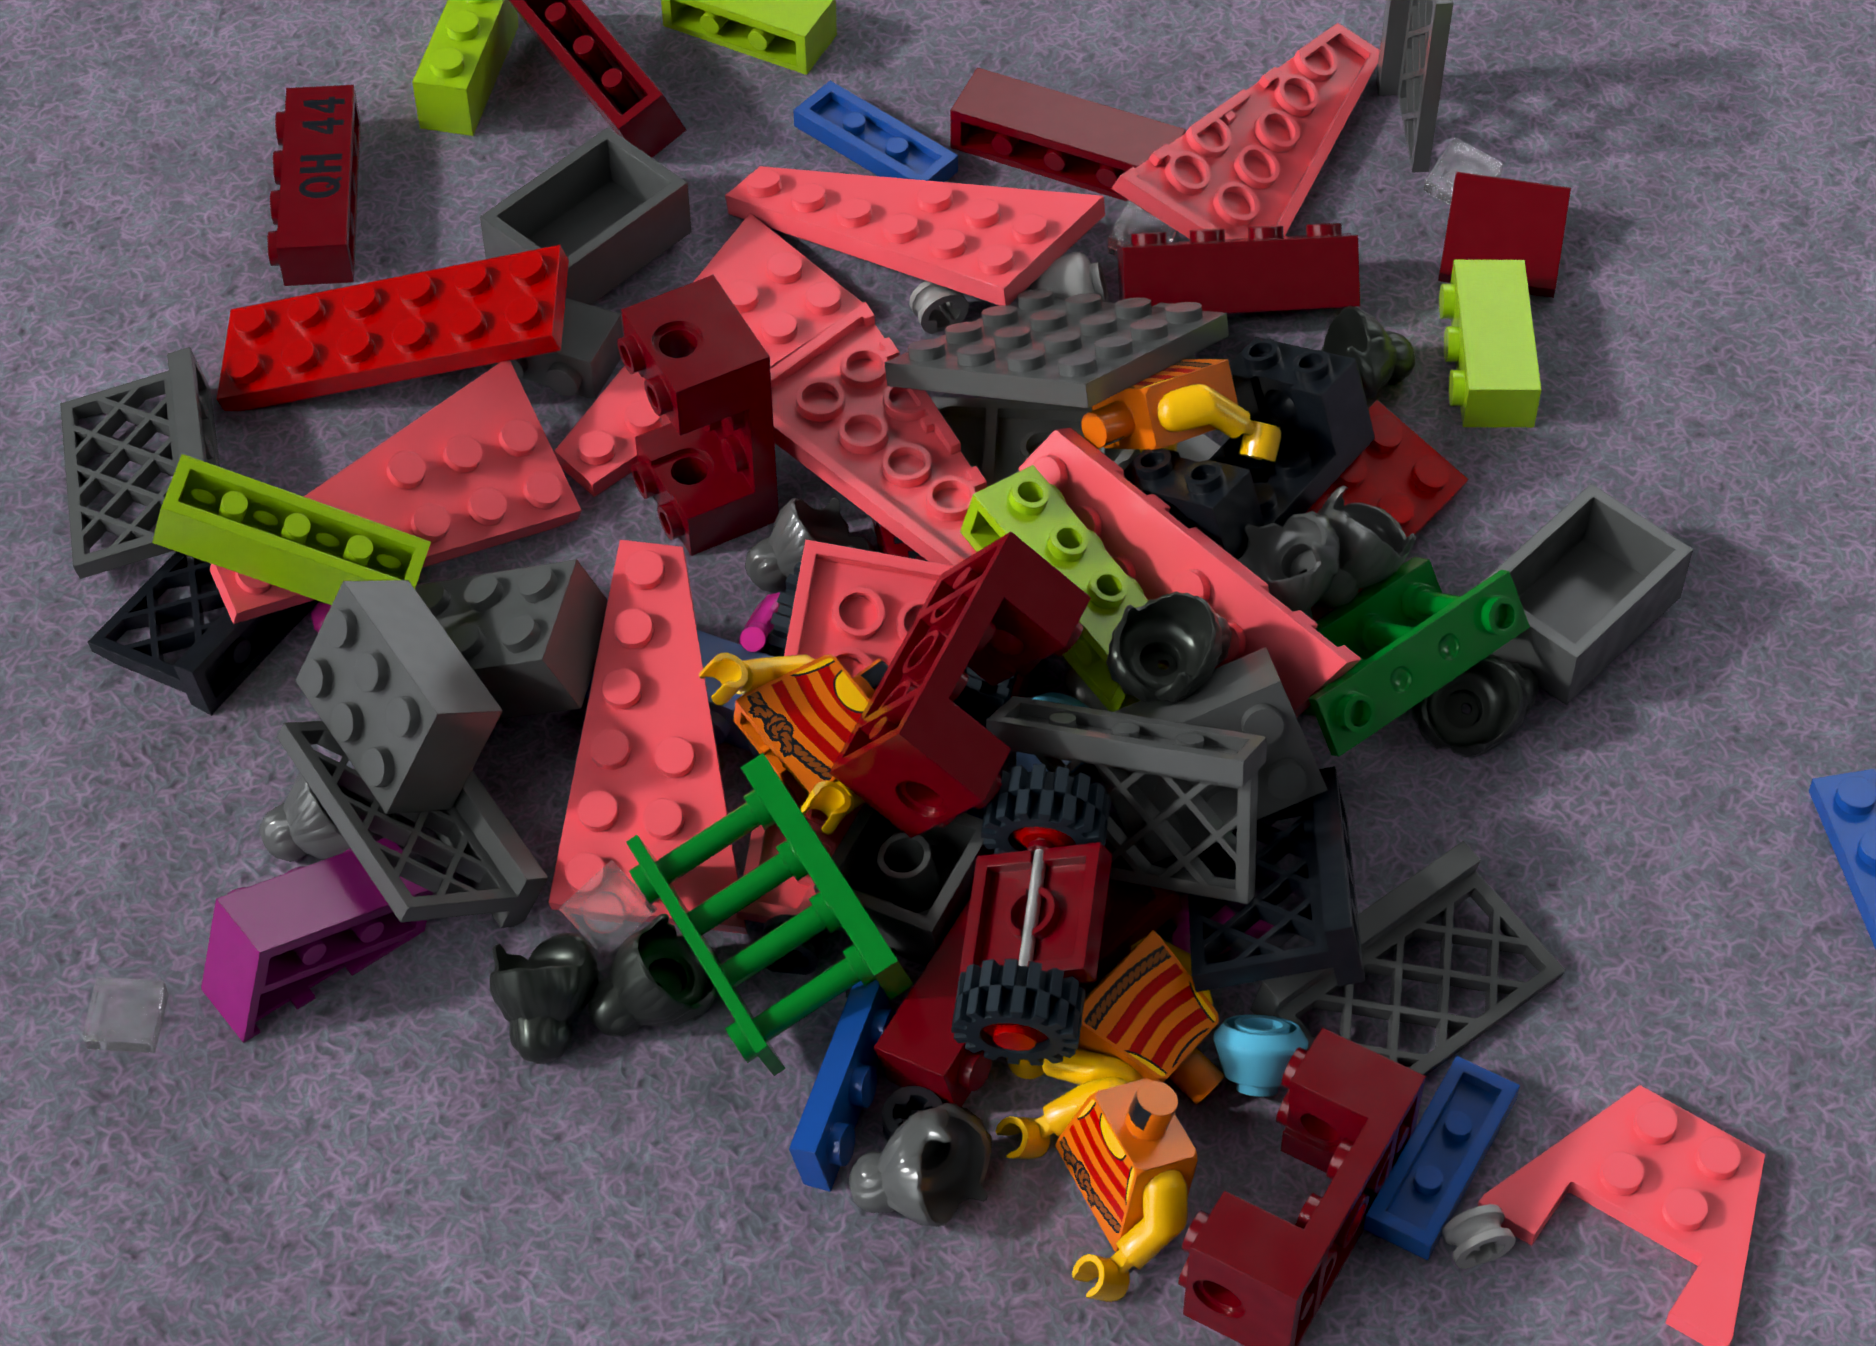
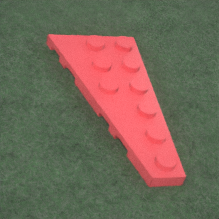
M1336 23L1299 49L1293 58L1277 68L1275 66L1265 73L1249 89L1241 90L1191 125L1185 134L1169 145L1164 144L1154 151L1149 159L1136 168L1132 167L1119 176L1111 189L1189 239V230L1225 229V239L1248 238V227L1283 226V234L1285 236L1378 64L1380 50L1341 24Z
M759 166L725 195L728 214L745 220L751 213L771 229L999 306L1010 305L1019 293L1024 292L1056 259L1060 258L1105 216L1104 196L763 166Z
M751 213L694 280L695 282L711 275L715 276L769 355L770 369L863 303ZM625 365L554 450L561 468L594 497L632 472L631 466L638 463L636 436L671 423L666 414L658 416L651 407L645 391L644 382L646 379L641 377L639 372L630 374Z
M864 302L770 369L775 444L927 561L955 566L976 553L974 548L960 533L973 494L986 488L987 481L977 466H970L961 452L960 441L925 390L887 386L884 362L899 356V351L890 337L884 338L875 325V315L867 303Z
M510 360L498 363L303 496L431 541L423 567L554 529L577 520L582 511ZM211 564L209 569L233 624L315 600Z
M1071 427L1054 430L1018 468L1021 471L1034 465L1049 484L1056 486L1060 490L1066 504L1087 529L1094 531L1099 536L1105 550L1126 575L1131 576L1139 583L1148 600L1157 599L1162 595L1173 592L1189 593L1204 599L1215 613L1227 620L1232 631L1228 657L1215 668L1266 647L1296 717L1311 705L1309 697L1346 674L1362 659L1345 645L1337 647L1316 630L1318 624L1301 610L1294 612L1269 593V587L1265 581L1196 527L1187 528L1168 513L1171 507L1155 494L1146 495L1124 478V469Z
M805 539L784 656L807 654L817 659L823 655L832 654L852 678L878 659L889 666L939 576L954 566ZM788 790V792H789L790 795L792 796L793 800L795 801V803L797 804V806H798L799 809H800L802 806L799 804V802L795 799V797H794V796L791 794V792ZM863 804L844 816L834 832L829 835L821 830L828 819L825 813L819 811L811 818L807 812L803 814L830 857L834 854ZM777 824L772 825L764 830L762 825L752 830L744 875L779 853L776 846L786 841V838ZM809 874L799 881L793 876L739 911L736 918L766 923L767 920L775 916L797 915L812 905L809 898L816 894L813 888L815 883Z
M629 540L619 541L548 903L552 910L652 922L660 914H667L669 916L668 923L676 925L661 898L650 904L632 878L629 870L639 863L626 841L638 835L658 860L728 814L706 678L701 679L699 677V673L704 666L683 547ZM729 845L671 883L688 911H691L739 879L733 845ZM737 913L712 929L747 934L746 921L736 918Z

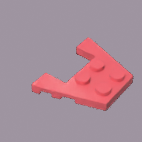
M1639 1085L1486 1192L1478 1202V1206L1487 1204L1498 1205L1505 1216L1501 1227L1509 1228L1514 1236L1532 1246L1566 1194H1573L1697 1265L1696 1271L1669 1311L1665 1323L1704 1346H1730L1735 1329L1765 1154Z

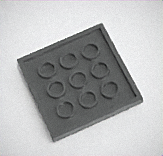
M1028 290L1017 295V302L984 309L982 311V318L978 320L956 323L946 327V334L939 338L910 343L908 345V352L884 363L887 386L1090 408L1229 337L1227 313L1202 311V305L1196 302H1181L1167 307L1151 306V300L1147 298H1128L1116 303L1102 302L1101 295L1094 293L1077 294L1064 299L1053 298L1051 290Z

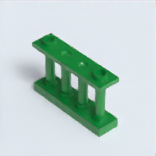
M1413 557L1402 564L1386 580L1367 587L1358 593L1349 604L1337 607L1315 621L1318 624L1316 630L1337 647L1345 645L1362 659L1346 674L1309 697L1311 705L1301 714L1317 718L1331 755L1340 757L1530 628L1510 572L1500 570L1462 596L1445 594L1441 591L1430 559Z
M764 753L740 767L754 789L743 796L746 803L658 860L638 835L632 837L626 843L639 863L629 870L635 883L650 904L661 898L734 1017L735 1022L725 1028L733 1043L747 1063L759 1057L775 1076L786 1069L769 1042L777 1035L860 981L864 986H867L877 979L890 1000L914 984ZM777 824L786 838V841L776 846L779 852L777 855L691 911L687 910L671 884L672 882L760 825L766 830L772 825ZM809 874L820 891L809 898L812 905L721 964L705 939L704 934L794 876L799 881ZM840 927H843L853 942V945L842 951L846 958L756 1017L752 1015L736 989L737 986L826 928H828L830 933H833Z

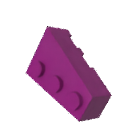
M383 838L376 841L399 853L403 851L397 843L389 839ZM349 848L339 855L308 866L295 867L283 875L249 887L234 889L227 895L216 898L201 990L241 1041L245 1043L261 1033L255 1024L258 1020L289 1001L297 1010L316 999L310 988L344 967L353 976L424 932L427 920L400 922L352 849ZM400 877L413 897L433 895L432 891Z

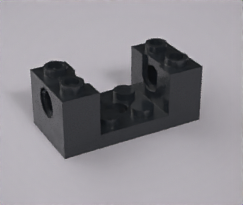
M1255 337L1229 365L1238 405L1250 413V420L1274 425L1281 431V440L1275 462L1240 455L1239 451L1244 435L1241 434L1237 438L1232 439L1230 437L1209 460L1200 462L1182 458L1179 452L1165 448L1143 450L1124 469V478L1146 495L1155 494L1171 507L1168 513L1187 528H1198L1234 558L1239 559L1247 547L1248 537L1244 531L1245 525L1250 524L1261 527L1275 523L1284 527L1286 521L1292 515L1306 513L1375 439L1356 359Z

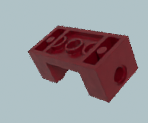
M708 276L621 309L624 336L618 338L617 343L622 361L630 374L639 372L641 377L646 379L644 382L645 391L654 412L658 416L666 414L671 421L670 424L635 437L638 463L631 466L634 482L642 497L647 499L653 496L658 503L657 512L659 520L670 540L680 538L692 556L775 523L779 514L770 357L715 276Z
M1013 532L1007 533L942 573L829 773L911 838L936 825L941 828L947 826L958 814L972 807L981 809L994 798L1002 785L1001 777L998 773L1011 748L953 702L961 694L969 680V676L964 672L966 666L992 687L1014 676L1016 672L1022 677L1026 676L1039 664L1041 659L1053 653L1060 657L1076 643L1083 631V625L1079 623V620L1091 597Z
M1323 1027L1308 1051L1298 1047L1289 1060L1281 1081V1085L1289 1090L1280 1105L1276 1117V1122L1286 1127L1283 1131L1280 1151L1327 1173V1177L1332 1179V1182L1323 1197L1315 1193L1309 1196L1295 1225L1225 1190L1210 1214L1200 1210L1190 1224L1182 1244V1250L1189 1253L1178 1281V1285L1186 1288L1183 1315L1244 1346H1299L1364 1231L1367 1212L1416 1128L1426 1076Z

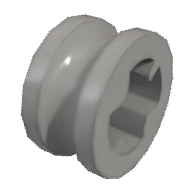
M928 281L920 283L913 291L909 301V306L915 316L918 317L923 330L930 334L945 330L946 327L952 324L961 323L965 319L969 304L962 293Z
M1487 1204L1466 1210L1455 1216L1443 1227L1442 1235L1445 1242L1457 1247L1453 1252V1259L1459 1268L1467 1269L1498 1259L1509 1252L1515 1245L1516 1239L1509 1228L1501 1227L1505 1216L1498 1205Z

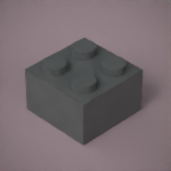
M867 802L861 807L831 858L888 946L896 949L897 955L927 966L971 899L977 856L994 854L995 849H987L983 844L984 838H981L983 819L962 812L947 826L941 828L936 825L911 838ZM814 885L813 888L815 890V893L817 894L820 891L817 888V886ZM843 927L837 929L843 933H846Z

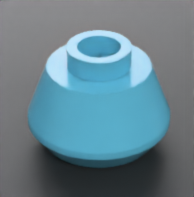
M1237 1015L1229 1017L1216 1029L1213 1036L1225 1077L1237 1083L1236 1090L1238 1092L1257 1097L1274 1096L1278 1093V1087L1282 1086V1077L1292 1055L1298 1047L1307 1050L1309 1043L1298 1024L1284 1018L1267 1015Z

